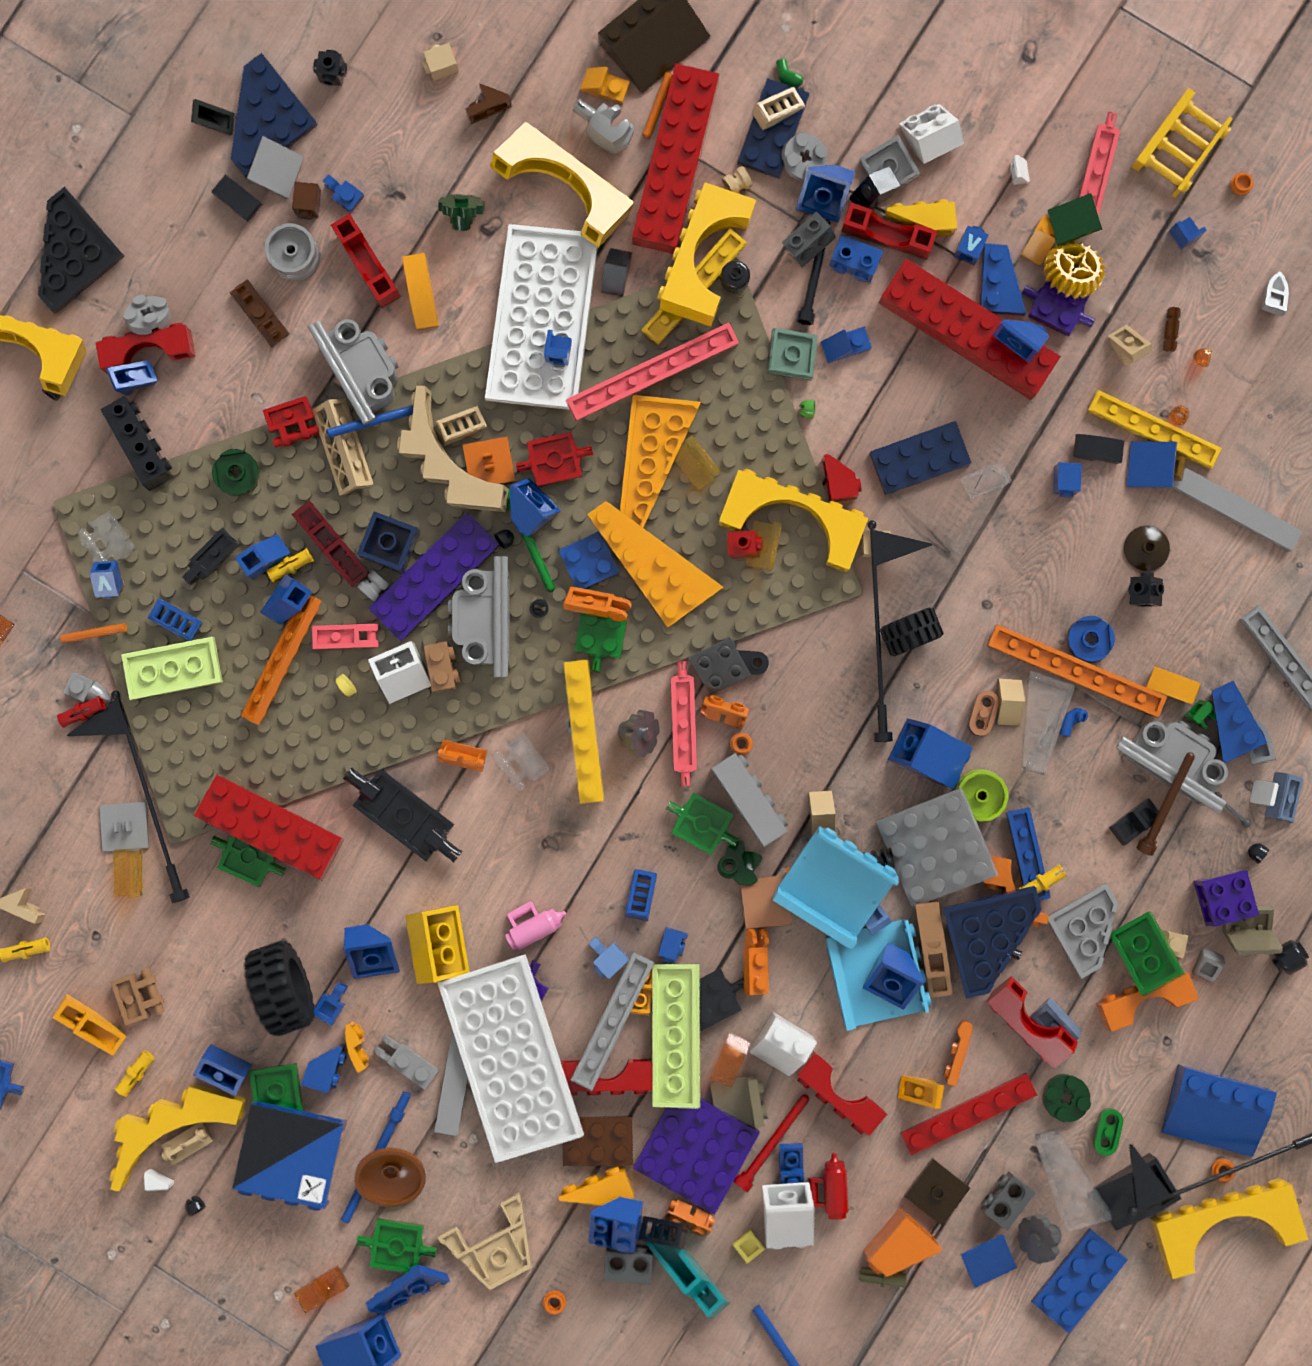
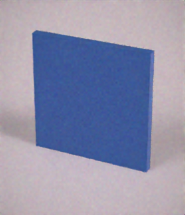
M1131 442L1127 487L1173 488L1177 442Z
M1003 1234L960 1254L975 1288L1017 1268Z

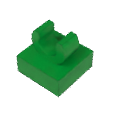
M1199 700L1184 717L1189 723L1198 724L1199 727L1207 729L1208 725L1205 724L1204 719L1208 716L1211 720H1216V715L1211 712L1215 707L1209 701Z

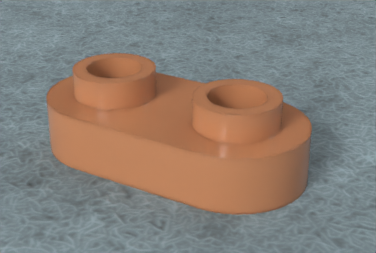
M983 691L975 698L968 721V728L976 736L986 735L992 729L999 707V698L994 692ZM985 698L990 701V705L988 707H985L982 704V701ZM978 720L983 722V727L981 729H978L976 727V722Z

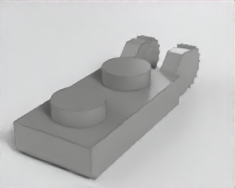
M384 1034L382 1037L384 1043L396 1049L393 1055H390L383 1048L376 1046L373 1050L374 1053L388 1061L387 1063L425 1090L439 1069L403 1043L400 1044Z

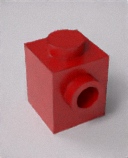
M755 530L727 532L728 555L732 559L760 557L759 551L763 550V540Z

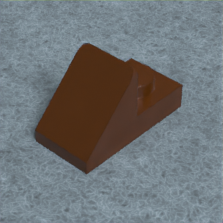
M479 84L484 100L474 101L468 108H465L471 125L512 107L509 94Z

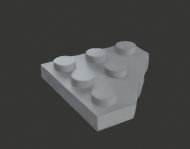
M1107 883L1100 885L1049 914L1048 924L1080 979L1102 968L1104 961V952L1109 942L1113 918L1118 908V902Z

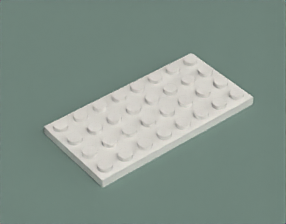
M508 225L485 393L486 401L570 410L565 400L579 393L598 249L597 246L580 235L581 231ZM548 329L553 330L554 336L570 337L572 339L568 366L545 362L544 350Z
M526 954L438 982L495 1163L584 1136Z

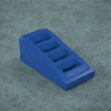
M160 598L148 616V619L188 641L194 639L203 623ZM164 607H166L167 609L164 612L162 618L159 619V616L162 613ZM175 612L170 624L166 623L171 613ZM183 616V621L181 622L179 628L176 629V624L178 623L180 617ZM190 620L193 623L187 634H185L183 631Z
M634 869L625 917L648 921L657 873ZM641 878L651 880V883L646 884L637 882V879ZM636 887L649 890V893L639 892L635 890ZM634 897L647 899V902L634 901ZM632 906L644 908L645 912L632 910Z

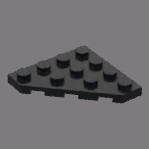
M65 186L47 200V222L44 226L43 237L44 253L41 258L40 268L41 285L38 289V296L54 314H57L125 257Z

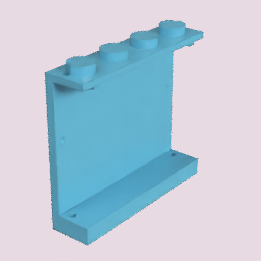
M819 826L773 892V901L852 950L857 943V935L893 884L896 886L899 884L898 875H896L897 873L892 867L888 865L884 867L877 863V859L871 854H863L858 851L857 846L848 840L844 842L839 839L838 835L830 828L823 829Z
M907 919L894 921L874 935L870 933L868 928H862L857 935V943L852 950L830 936L824 937L844 1027L847 1031L856 1029V1026L917 1012L924 1011L929 1013L928 1006H931L929 992L924 991L923 985L904 1010L863 989L871 969L888 942L910 954L924 979V983H926L924 970L919 969L918 960H921L918 946L914 947L912 937H916L913 923L909 924Z

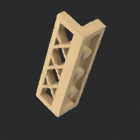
M330 399L314 408L312 412L339 495L343 496L355 489L368 488L374 485L357 432L353 431L335 436L333 444L326 433V429L353 422L346 399ZM324 410L327 414L326 422L324 421L321 413ZM337 454H340L341 457L340 465L338 464L336 459ZM345 475L347 476L349 482V486L345 487L343 481Z

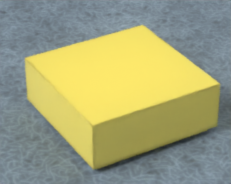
M751 1229L732 1243L747 1264L765 1250L764 1245Z

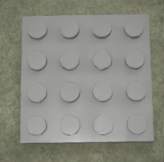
M962 787L876 821L887 849L891 848L895 869L911 907H914L916 903L928 902L998 875Z

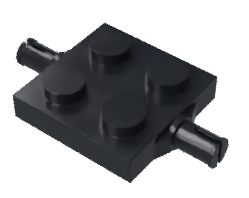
M720 968L699 979L700 1031L742 1010L736 999V992L744 988V984L737 986L744 982V977L731 984L725 978Z

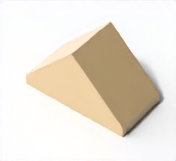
M998 679L997 696L999 698L996 725L1020 726L1025 705L1022 680Z
M832 791L808 792L811 837L819 826L823 829L830 828L835 832L836 813Z

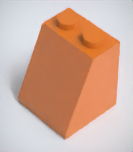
M900 1207L867 1245L864 1252L867 1256L865 1260L869 1263L868 1266L878 1275L882 1272L888 1277L940 1253L942 1247L935 1237Z

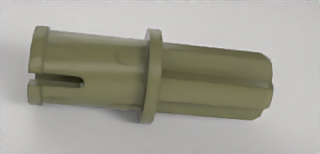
M861 1267L859 1270V1280L861 1282L880 1284L881 1287L890 1285L905 1288L907 1274L906 1272H897L886 1277L882 1272L878 1275L871 1268Z

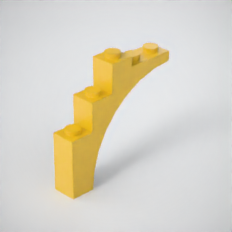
M193 1084L183 1092L181 1102L184 1105L160 1099L151 1104L147 1117L150 1120L130 1114L121 1117V1119L117 1120L114 1127V1133H116L114 1141L121 1142L123 1145L121 1144L117 1150L116 1158L119 1160L117 1167H114L110 1174L109 1181L112 1182L110 1189L119 1192L126 1187L131 1172L142 1154L164 1134L181 1126L199 1122H221L237 1125L242 1120L248 1099Z

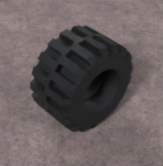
M934 608L920 610L891 622L880 629L890 656H897L939 639L944 634Z

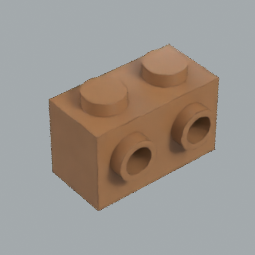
M447 641L425 645L424 651L432 692L439 693L458 689L457 683L460 682L458 669H454L453 660H456L454 647L450 646Z

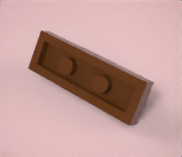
M248 279L229 292L271 347L290 334Z

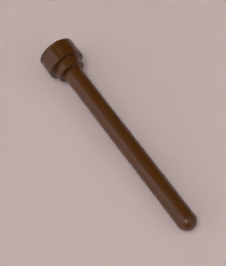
M1188 752L1185 755L1147 836L1140 839L1136 846L1140 852L1150 856L1154 855L1157 849L1156 838L1195 759L1194 753Z

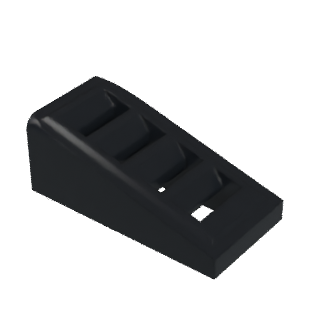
M643 1216L638 1240L683 1250L688 1225ZM648 1222L652 1223L649 1237L645 1236ZM657 1224H659L658 1238H654ZM665 1226H668L666 1239L664 1240L662 1239ZM673 1228H676L674 1241H670Z

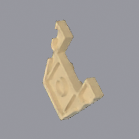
M520 1192L500 1202L511 1224L470 1247L467 1246L458 1226L449 1229L437 1237L489 1290L532 1268Z

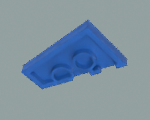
M985 243L983 247L980 305L993 314L1025 316L1026 310L1008 245Z
M421 1265L413 1266L401 1278L393 1280L387 1288L375 1293L374 1297L366 1302L367 1309L370 1312L384 1315L408 1303L409 1297L418 1294L424 1295L431 1291V1286L439 1282L441 1285L450 1282L448 1274Z

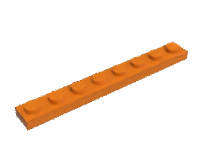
M998 624L995 625L987 647L1155 718H1159L1167 696Z

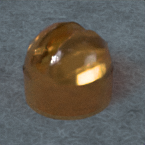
M1207 348L1197 350L1193 355L1195 364L1208 367L1212 350Z
M1177 405L1170 412L1169 419L1176 425H1183L1188 420L1190 412L1183 405Z

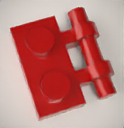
M307 396L263 410L269 432L279 431L281 436L273 439L275 448L283 445L288 447L292 445V442L302 439L306 441L311 439V436L319 434L317 425L308 428L306 423L315 419ZM299 424V431L288 434L286 428Z

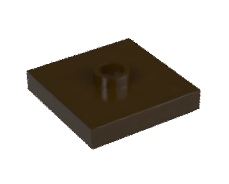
M932 1158L904 1196L943 1226L971 1188Z

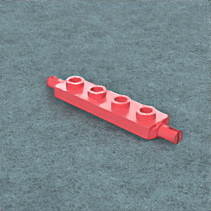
M1108 112L1106 123L1098 125L1096 128L1079 197L1089 193L1092 194L1098 216L1120 130L1114 127L1117 116L1115 112L1113 115V112Z
M681 661L677 662L678 675L671 678L674 771L681 772V786H685V777L686 786H691L690 772L697 770L694 677L687 675V661H683V670H681Z

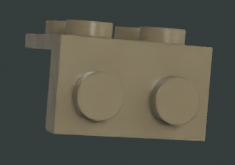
M1272 905L1257 906L1258 916L1223 925V933L1234 952L1238 955H1273L1282 953L1283 947L1272 931L1274 917Z
M756 1074L718 1080L711 1083L713 1106L746 1124L754 1123L755 1128L764 1126V1119H768L766 1104L761 1105L760 1096L764 1095L762 1081L757 1082Z

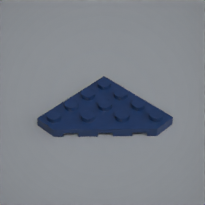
M262 53L244 65L231 154L232 162L247 179L262 136L288 148L318 125Z
M1036 886L943 907L966 999L990 993L997 978L1011 960L1014 951L1028 933L1034 919L1038 917L1042 909Z

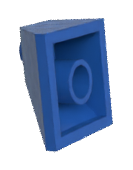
M834 164L808 167L796 209L812 215L817 211L822 218L838 223L855 171Z
M1003 320L992 334V336L1028 363L1050 337L1046 329L1039 324L1013 320Z
M530 478L510 486L511 520L516 524V529L527 537L539 531L561 511Z
M368 924L344 928V950L354 979L400 972L391 938Z
M888 942L871 969L863 989L904 1010L923 985L924 979L910 954Z

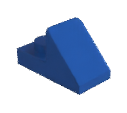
M865 326L846 332L845 329L821 341L828 363L869 351L872 348Z
M149 360L106 369L114 390L124 395H129L134 388L155 385L158 381Z

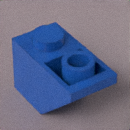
M275 535L252 545L236 556L235 559L247 577L254 580L266 572L267 569L272 568L285 557L291 555L279 535Z
M285 574L260 613L276 623L282 624L302 609L312 591Z
M340 1044L309 1061L301 1085L325 1093H329L332 1088L336 1089L340 1079V1075L337 1074L339 1066L344 1065L347 1057V1052H344L346 1045Z

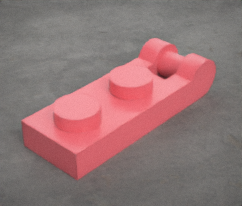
M378 624L312 626L313 649L378 648L379 644L378 640H376ZM360 632H367V640H360Z

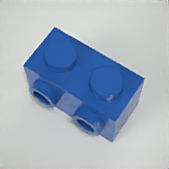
M840 235L829 266L833 267V270L837 273H848L854 275V278L858 281L871 282L883 250Z
M210 1044L201 1057L193 1076L236 1096L252 1064Z

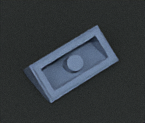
M1275 772L1273 783H1278L1279 785L1276 800L1273 806H1267L1265 816L1293 823L1303 778L1288 773Z
M1051 997L1030 1015L1041 1026L1050 1028L1062 1026L1075 1040H1078L1081 1035V1029Z

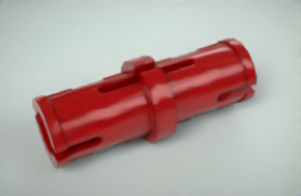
M97 696L83 704L77 703L74 705V708L58 714L57 720L63 728L79 720L85 721L88 719V716L106 709L105 702L101 696ZM86 708H89V710L74 716L75 713L80 712Z

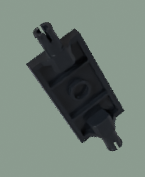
M353 767L348 771L350 775L346 774L343 780H346L359 790L360 795L352 806L427 862L434 852L439 851L454 863L458 857L452 854L451 851L457 856H460L463 852L447 840V834L455 824L383 769H380L372 779H366L354 770Z

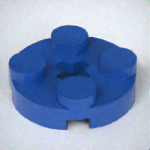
M1086 616L1078 619L1070 626L1067 634V645L1072 655L1085 662L1102 660L1109 654L1115 643L1112 627L1097 616ZM1088 633L1096 637V641L1093 642L1092 646L1085 641Z

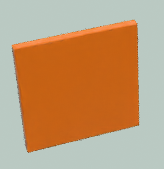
M507 436L462 445L469 475L496 484L516 481Z

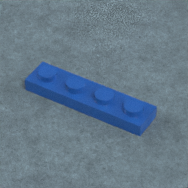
M1030 807L1006 812L1023 886L1036 879L1038 874L1043 875L1045 873ZM1043 890L1038 893L1039 901L1051 898L1049 890L1046 892Z

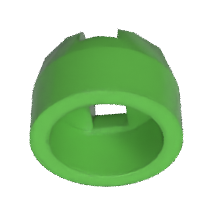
M815 400L801 402L799 407L804 409L799 410L800 415L805 418H814Z

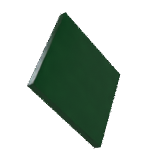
M1091 193L1047 210L1058 246L1102 230Z

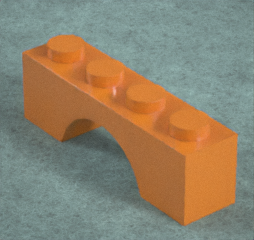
M1184 972L1185 975L1147 996H1141L1137 986L1133 985L1123 989L1124 993L1115 996V993H1111L1101 997L1102 1001L1096 1004L1106 1030L1113 1032L1132 1025L1134 1013L1138 1005L1150 997H1162L1170 1005L1177 1008L1199 1000L1190 974Z

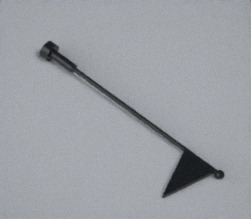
M871 520L867 526L870 529L879 689V705H877L878 732L874 733V742L893 741V733L888 732L886 704H884L877 565L932 546V543L875 530L877 523Z
M115 690L111 693V697L115 700L106 706V709L96 713L67 734V736L126 734L167 863L165 868L173 893L169 894L172 904L190 898L188 889H182L175 864L171 863L119 699L120 692Z
M1312 1133L1292 1141V1144L1170 1194L1133 1144H1129L1135 1207H1129L1128 1214L1135 1216L1141 1210L1294 1148L1298 1150L1312 1144Z

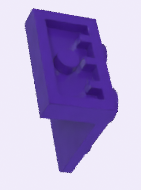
M1247 870L1212 879L1202 878L1193 881L1205 926L1217 927L1259 915Z

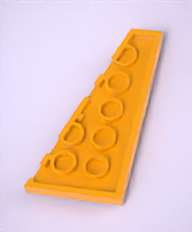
M640 395L632 396L620 511L642 528H644L701 402Z
M607 501L587 514L666 627L671 626L723 588V586Z

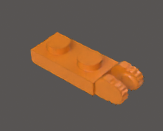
M571 586L563 606L565 610L605 618L610 617L613 621L625 622L628 616L626 611H629L632 604L630 600L616 597L613 594Z
M765 928L759 929L758 933L753 929H748L745 933V995L769 994L767 947L769 935Z
M965 1020L958 1024L959 1027H957L956 1032L959 1040L958 1042L954 1041L950 1051V1055H953L951 1065H946L943 1077L947 1078L946 1083L954 1087L957 1085L972 1035V1024Z

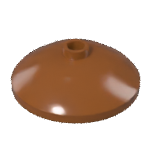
M383 1148L369 1153L359 1162L356 1167L354 1180L357 1191L368 1202L382 1207H397L413 1201L420 1195L425 1186L426 1172L422 1162L414 1154L398 1148Z

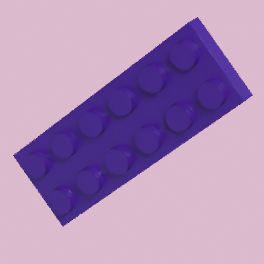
M467 512L368 609L402 642L462 583L466 572L477 569L500 545Z

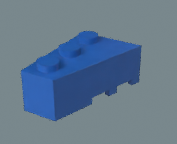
M1234 680L1212 691L1224 763L1267 744Z

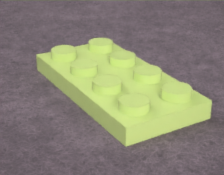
M215 637L121 654L129 700L223 683Z

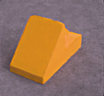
M608 67L587 68L580 91L623 105L630 81L609 74Z
M1043 215L1020 255L1039 267L1056 241L1049 217Z
M901 1075L898 1098L933 1109H941L944 1085L937 1084L935 1080Z

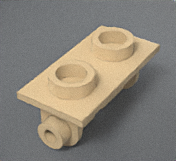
M199 1122L162 1144L161 1147L164 1150L162 1157L165 1161L169 1160L173 1166L213 1142V1139L203 1122Z

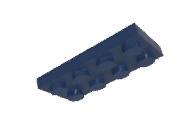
M767 78L759 102L788 90L792 86ZM795 88L806 106L810 93ZM787 97L786 99L788 100L789 104L791 106H794L790 98ZM780 101L779 104L781 105L782 109L785 110L784 106ZM805 107L762 130L753 116L737 164L780 179L785 165L784 159L782 160L781 157L783 146L789 139L795 136Z
M956 421L878 448L869 453L885 495L963 468L972 463Z

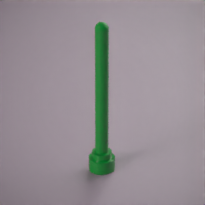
M509 489V491H508V499H507V507H509V509H510V511H511L510 489ZM521 534L546 590L553 592L555 585L532 535L527 537Z

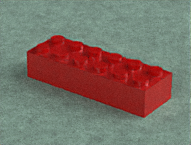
M217 774L194 814L196 818L320 881H323L344 841L342 837Z

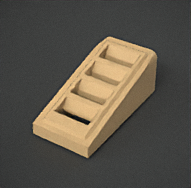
M792 87L756 103L752 112L760 127L764 130L803 109L805 105L795 88ZM787 97L790 98L794 106H791L789 104L788 100L786 99ZM780 101L784 106L785 110H783L781 105L779 104Z
M475 406L436 421L434 427L444 447L486 428L487 425L479 407ZM470 415H473L477 425L473 426ZM462 419L465 420L468 426L467 429L464 428L463 423L461 421ZM453 423H456L459 432L455 431ZM444 427L448 428L450 435H447Z

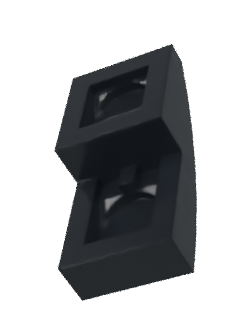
M224 175L211 191L215 197L228 205L247 222L262 206L255 197L227 175Z
M1076 434L1073 457L1120 464L1123 458L1124 440Z
M1148 798L1118 819L1109 829L1122 846L1127 845L1141 832L1148 830L1152 826L1159 810Z

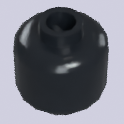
M737 260L725 264L720 276L721 285L729 293L736 294L744 291L750 281V270L747 265Z
M1289 940L1282 944V953L1274 954L1276 958L1272 959L1279 972L1284 970L1287 974L1292 975L1306 967L1308 964L1307 959L1310 957L1300 942L1296 943L1293 940Z

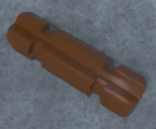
M1170 307L1167 310L1168 320L1166 321L1164 335L1166 340L1163 344V350L1166 352H1174L1177 349L1176 339L1178 338L1180 323L1178 319L1181 314V309L1178 307Z

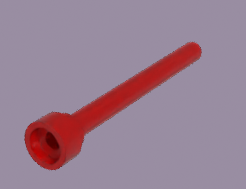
M801 1095L747 1171H743L741 1174L738 1173L733 1182L744 1191L749 1192L753 1187V1181L755 1180L753 1177L809 1102L808 1095Z

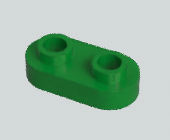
M1106 1108L1098 1116L1093 1137V1147L1103 1156L1114 1154L1118 1148L1124 1119L1122 1114L1116 1109ZM1113 1116V1122L1108 1124L1106 1122L1107 1117ZM1103 1139L1108 1140L1106 1146H1101V1141Z

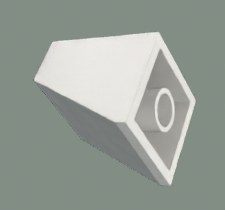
M772 1012L749 1053L790 1076L806 1063L817 1041L809 1033Z
M809 1182L762 1185L766 1247L782 1249L784 1247L804 1248L814 1245V1205Z

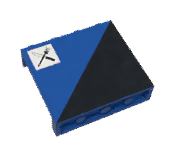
M260 1101L253 1102L249 1110L232 1189L238 1190L239 1194L251 1196L252 1193L261 1195L262 1199L268 1201H275V1198L284 1200L285 1204L291 1206H298V1203L308 1205L307 1208L314 1211H319L321 1208L325 1209L329 1204V1200H327L341 1135L346 1128L347 1120Z

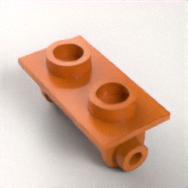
M705 695L700 714L704 715V718L719 722L721 714L725 715L724 724L739 728V726H745L749 709L738 702L729 703L723 701L721 697Z
M443 739L437 758L439 762L483 772L487 750Z
M678 1199L676 1201L671 1200L669 1209L672 1212L668 1211L664 1216L665 1218L669 1219V1221L688 1225V1228L691 1229L690 1231L697 1236H707L712 1232V1229L708 1228V1226L712 1227L715 1218L711 1217L712 1214L696 1208L692 1216L690 1215L691 1205Z

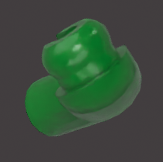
M782 58L776 61L781 83L794 88L800 87L803 84V76L789 70L787 59Z

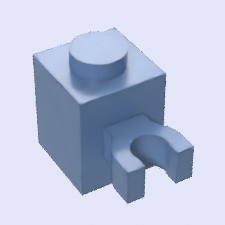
M596 936L589 942V945L599 954L593 961L596 965L593 969L601 978L606 976L610 979L630 959L615 942L611 943L607 948Z

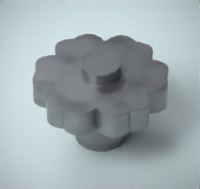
M638 710L637 714H631L629 720L620 723L618 736L624 741V746L629 749L630 755L644 758L647 753L653 752L654 747L657 745L656 736L660 732L659 721L654 719L653 712Z
M1041 1214L1023 1218L1018 1226L1021 1234L1017 1237L1021 1250L1027 1252L1028 1259L1036 1264L1055 1260L1056 1256L1060 1253L1057 1246L1062 1238L1060 1229L1056 1225L1051 1224L1048 1217Z

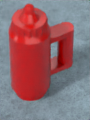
M832 1153L830 1161L825 1162L823 1177H810L808 1182L814 1208H825L828 1219L842 1220L847 1218V1213L849 1212L847 1170L845 1169L844 1161L839 1160L836 1153ZM818 1183H824L825 1202H818Z

